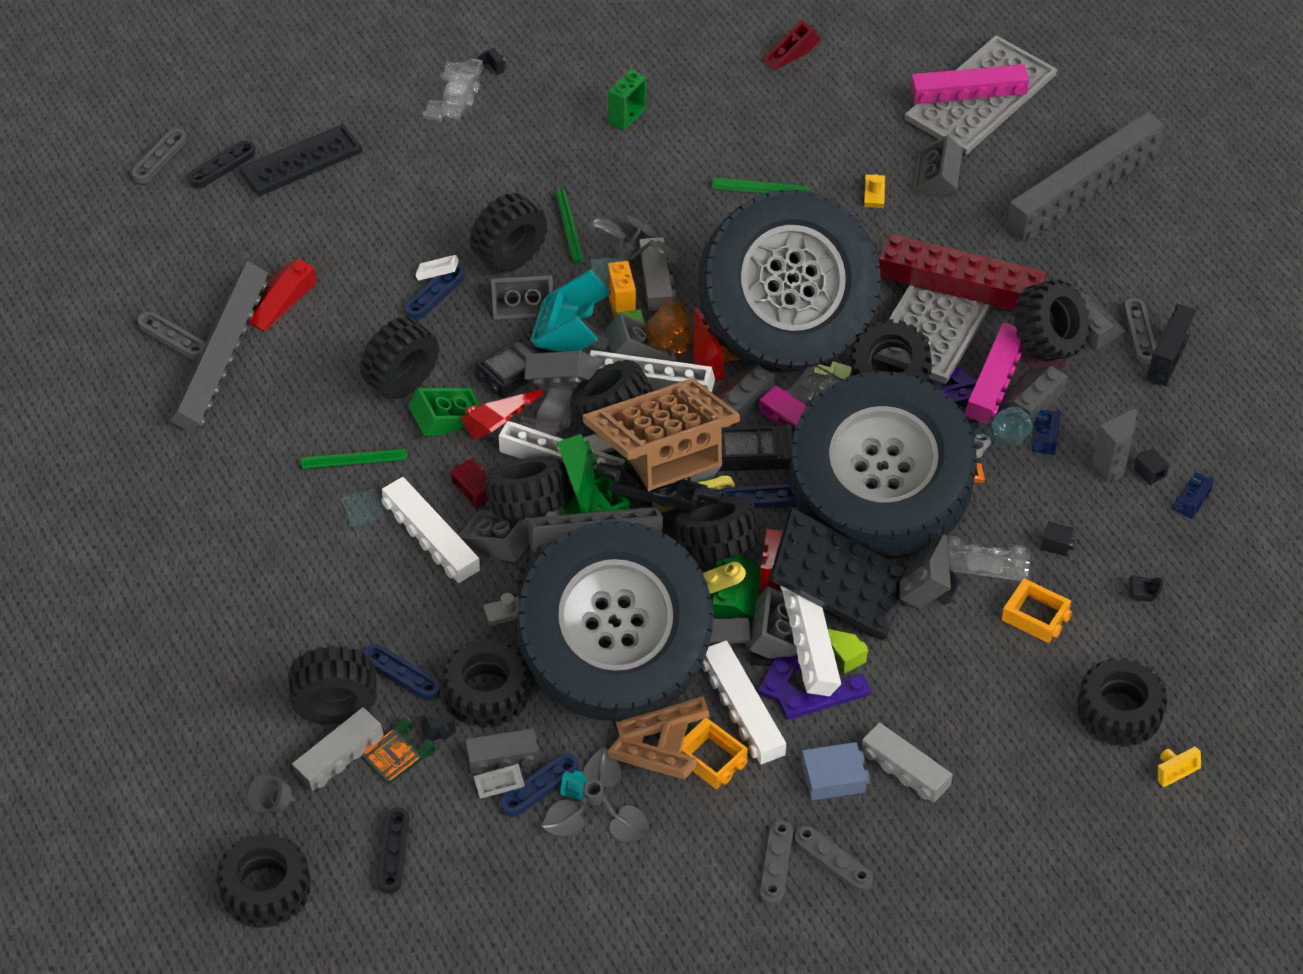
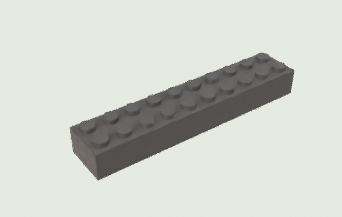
M1146 112L1010 202L1006 229L1022 242L1028 238L1032 239L1036 236L1037 232L1047 229L1052 222L1062 219L1070 210L1074 211L1079 204L1089 201L1097 192L1101 193L1106 186L1116 183L1124 174L1128 175L1133 168L1143 165L1151 156L1155 157L1160 152L1165 124Z

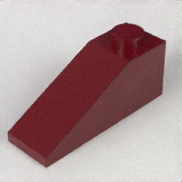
M802 19L762 60L775 71L808 54L821 39L816 31Z

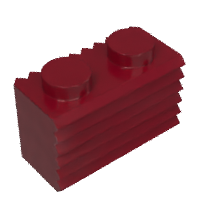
M469 459L458 465V467L451 469V483L475 508L488 502L485 488L487 475L481 464H476L472 459Z

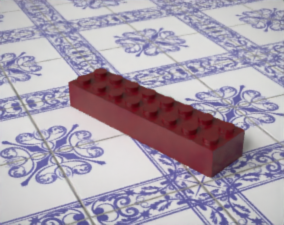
M888 234L879 257L880 277L883 279L1013 311L1017 308L1015 304L1020 294L1031 285L1043 283L1046 277V272L893 234Z

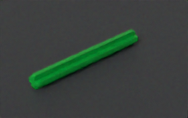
M714 177L712 180V188L762 194L778 190L795 189L809 191L808 186L718 177Z
M563 188L557 189L555 197L572 261L574 264L582 263L583 254L566 191Z
M392 449L301 458L302 469L406 460L407 452L406 449Z

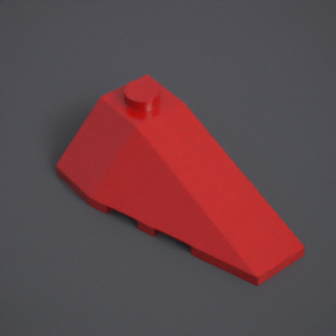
M300 259L284 264L272 275L248 323L265 332L316 284L315 267Z
M698 307L694 308V364L712 367L715 381L724 379L722 349L715 334H711L710 327L706 325L705 318Z
M538 390L486 403L478 407L474 404L465 410L466 415L460 419L474 440L499 428L510 420L513 415L519 413L522 410L521 408L531 404L544 392L543 390Z

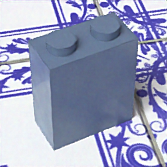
M857 742L802 750L801 763L811 801L866 792V786L870 783L868 770H864L863 751H859Z

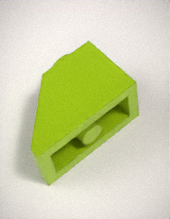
M828 629L836 664L843 673L866 663L868 648L863 641H860L854 634Z

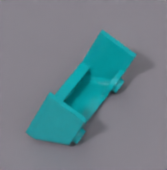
M591 269L552 291L542 302L531 336V342L537 348L553 352L581 351L596 342L598 338L581 319L590 317L594 312L595 303L609 296L611 291Z

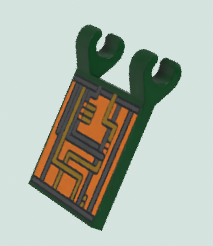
M408 716L403 717L377 744L371 745L361 756L387 784L396 780L422 759L436 752L435 743L431 739L426 740L417 749L403 735L413 729L412 720Z

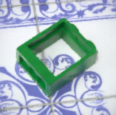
M631 69L608 90V124L622 131H625L646 110V76Z

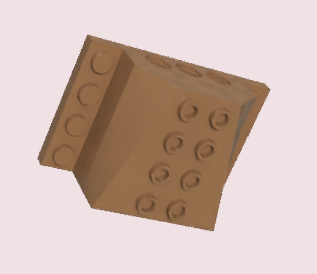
M693 378L583 415V423L630 462L648 491L721 466V428L740 422L739 413Z

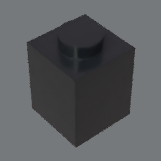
M1154 448L1137 455L1134 470L1150 486L1167 476L1169 463Z
M1048 521L1041 550L1066 556L1068 549L1073 550L1076 537H1072L1073 528Z

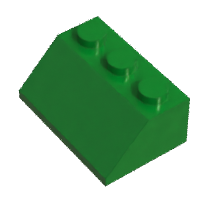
M741 554L731 559L717 560V568L732 562H739L746 570V575L740 583L714 592L713 619L748 618L749 622H753L754 604L759 597L761 568Z

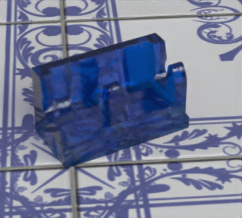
M1041 410L1039 415L1047 416L1048 418L1036 417L1031 452L1055 455L1061 411Z
M1194 473L1193 477L1200 480L1201 483L1190 479L1188 485L1171 507L1172 510L1190 519L1194 518L1207 499L1214 483L1213 478H1208L1200 473Z

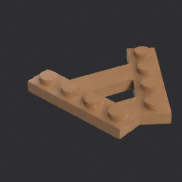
M704 696L616 722L620 737L607 751L609 758L685 780L697 766V761L695 757L680 754L688 723L710 717ZM661 732L658 747L642 743L645 736Z

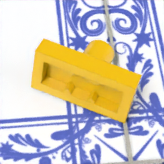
M877 174L866 175L864 207L884 208L885 176Z
M1193 747L1176 755L1171 749L1164 750L1160 756L1164 763L1158 765V782L1163 787H1166L1200 769L1201 751Z

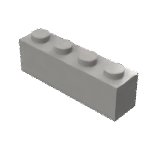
M664 238L639 239V249L650 240L664 243ZM650 245L640 253L648 311L672 309V302H676L675 289L671 290V287H674L673 275H669V272H671V261L667 260L664 254Z
M362 707L292 763L295 775L312 792L317 788L325 786L330 778L335 774L341 773L350 762L361 757L366 749L381 740L384 736L381 724Z
M880 722L862 739L861 751H863L865 758L870 761L874 760L881 765V768L886 773H892L898 777L904 786L912 787L922 799H928L934 803L951 786L953 775L951 772Z

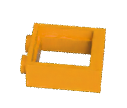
M628 261L608 263V289L611 291L608 298L613 318H615L617 312L636 310V289Z
M1024 578L1003 608L1001 620L1050 643L1053 637L1057 638L1062 630L1061 624L1063 622L1067 623L1071 617V600ZM1028 596L1058 610L1049 625L1019 611Z
M705 717L684 737L680 754L695 757L692 753L709 738L732 755L733 758L717 773L696 758L697 766L693 769V772L717 789L722 784H727L737 769L742 770L748 761V748Z

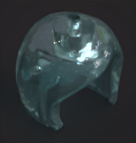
M1011 406L1002 409L996 414L992 422V429L999 442L1015 446L1021 444L1031 433L1033 424L1030 416L1024 410L1017 406Z

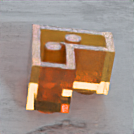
M668 300L644 326L651 345L677 354H683L694 342L688 328L691 321L685 306L672 300Z

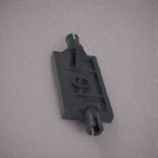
M599 462L596 469V475L614 479V482L611 484L612 493L622 497L637 498L643 502L658 503L664 507L679 508L685 512H693L702 500L721 504L724 497V491L707 488L708 485L683 479L648 491L638 473L632 467L619 464L614 466Z

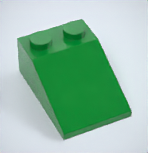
M418 388L408 407L424 436H441L464 428L465 425L460 418L466 415L465 410L474 404L477 407L480 404L471 388Z
M578 434L557 442L580 509L582 513H588L595 479L593 466L597 464L589 441L584 442L582 434Z

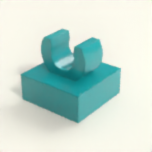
M574 770L573 773L565 771L562 776L560 795L582 801V798L585 796L584 787L587 783V777L583 776L584 772Z

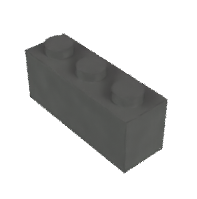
M534 728L466 739L470 774H482L515 764L530 767L539 763V750Z

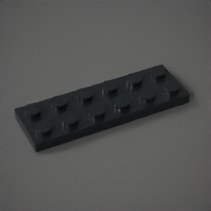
M341 124L241 166L240 172L257 195L261 196L363 152V149L348 128Z

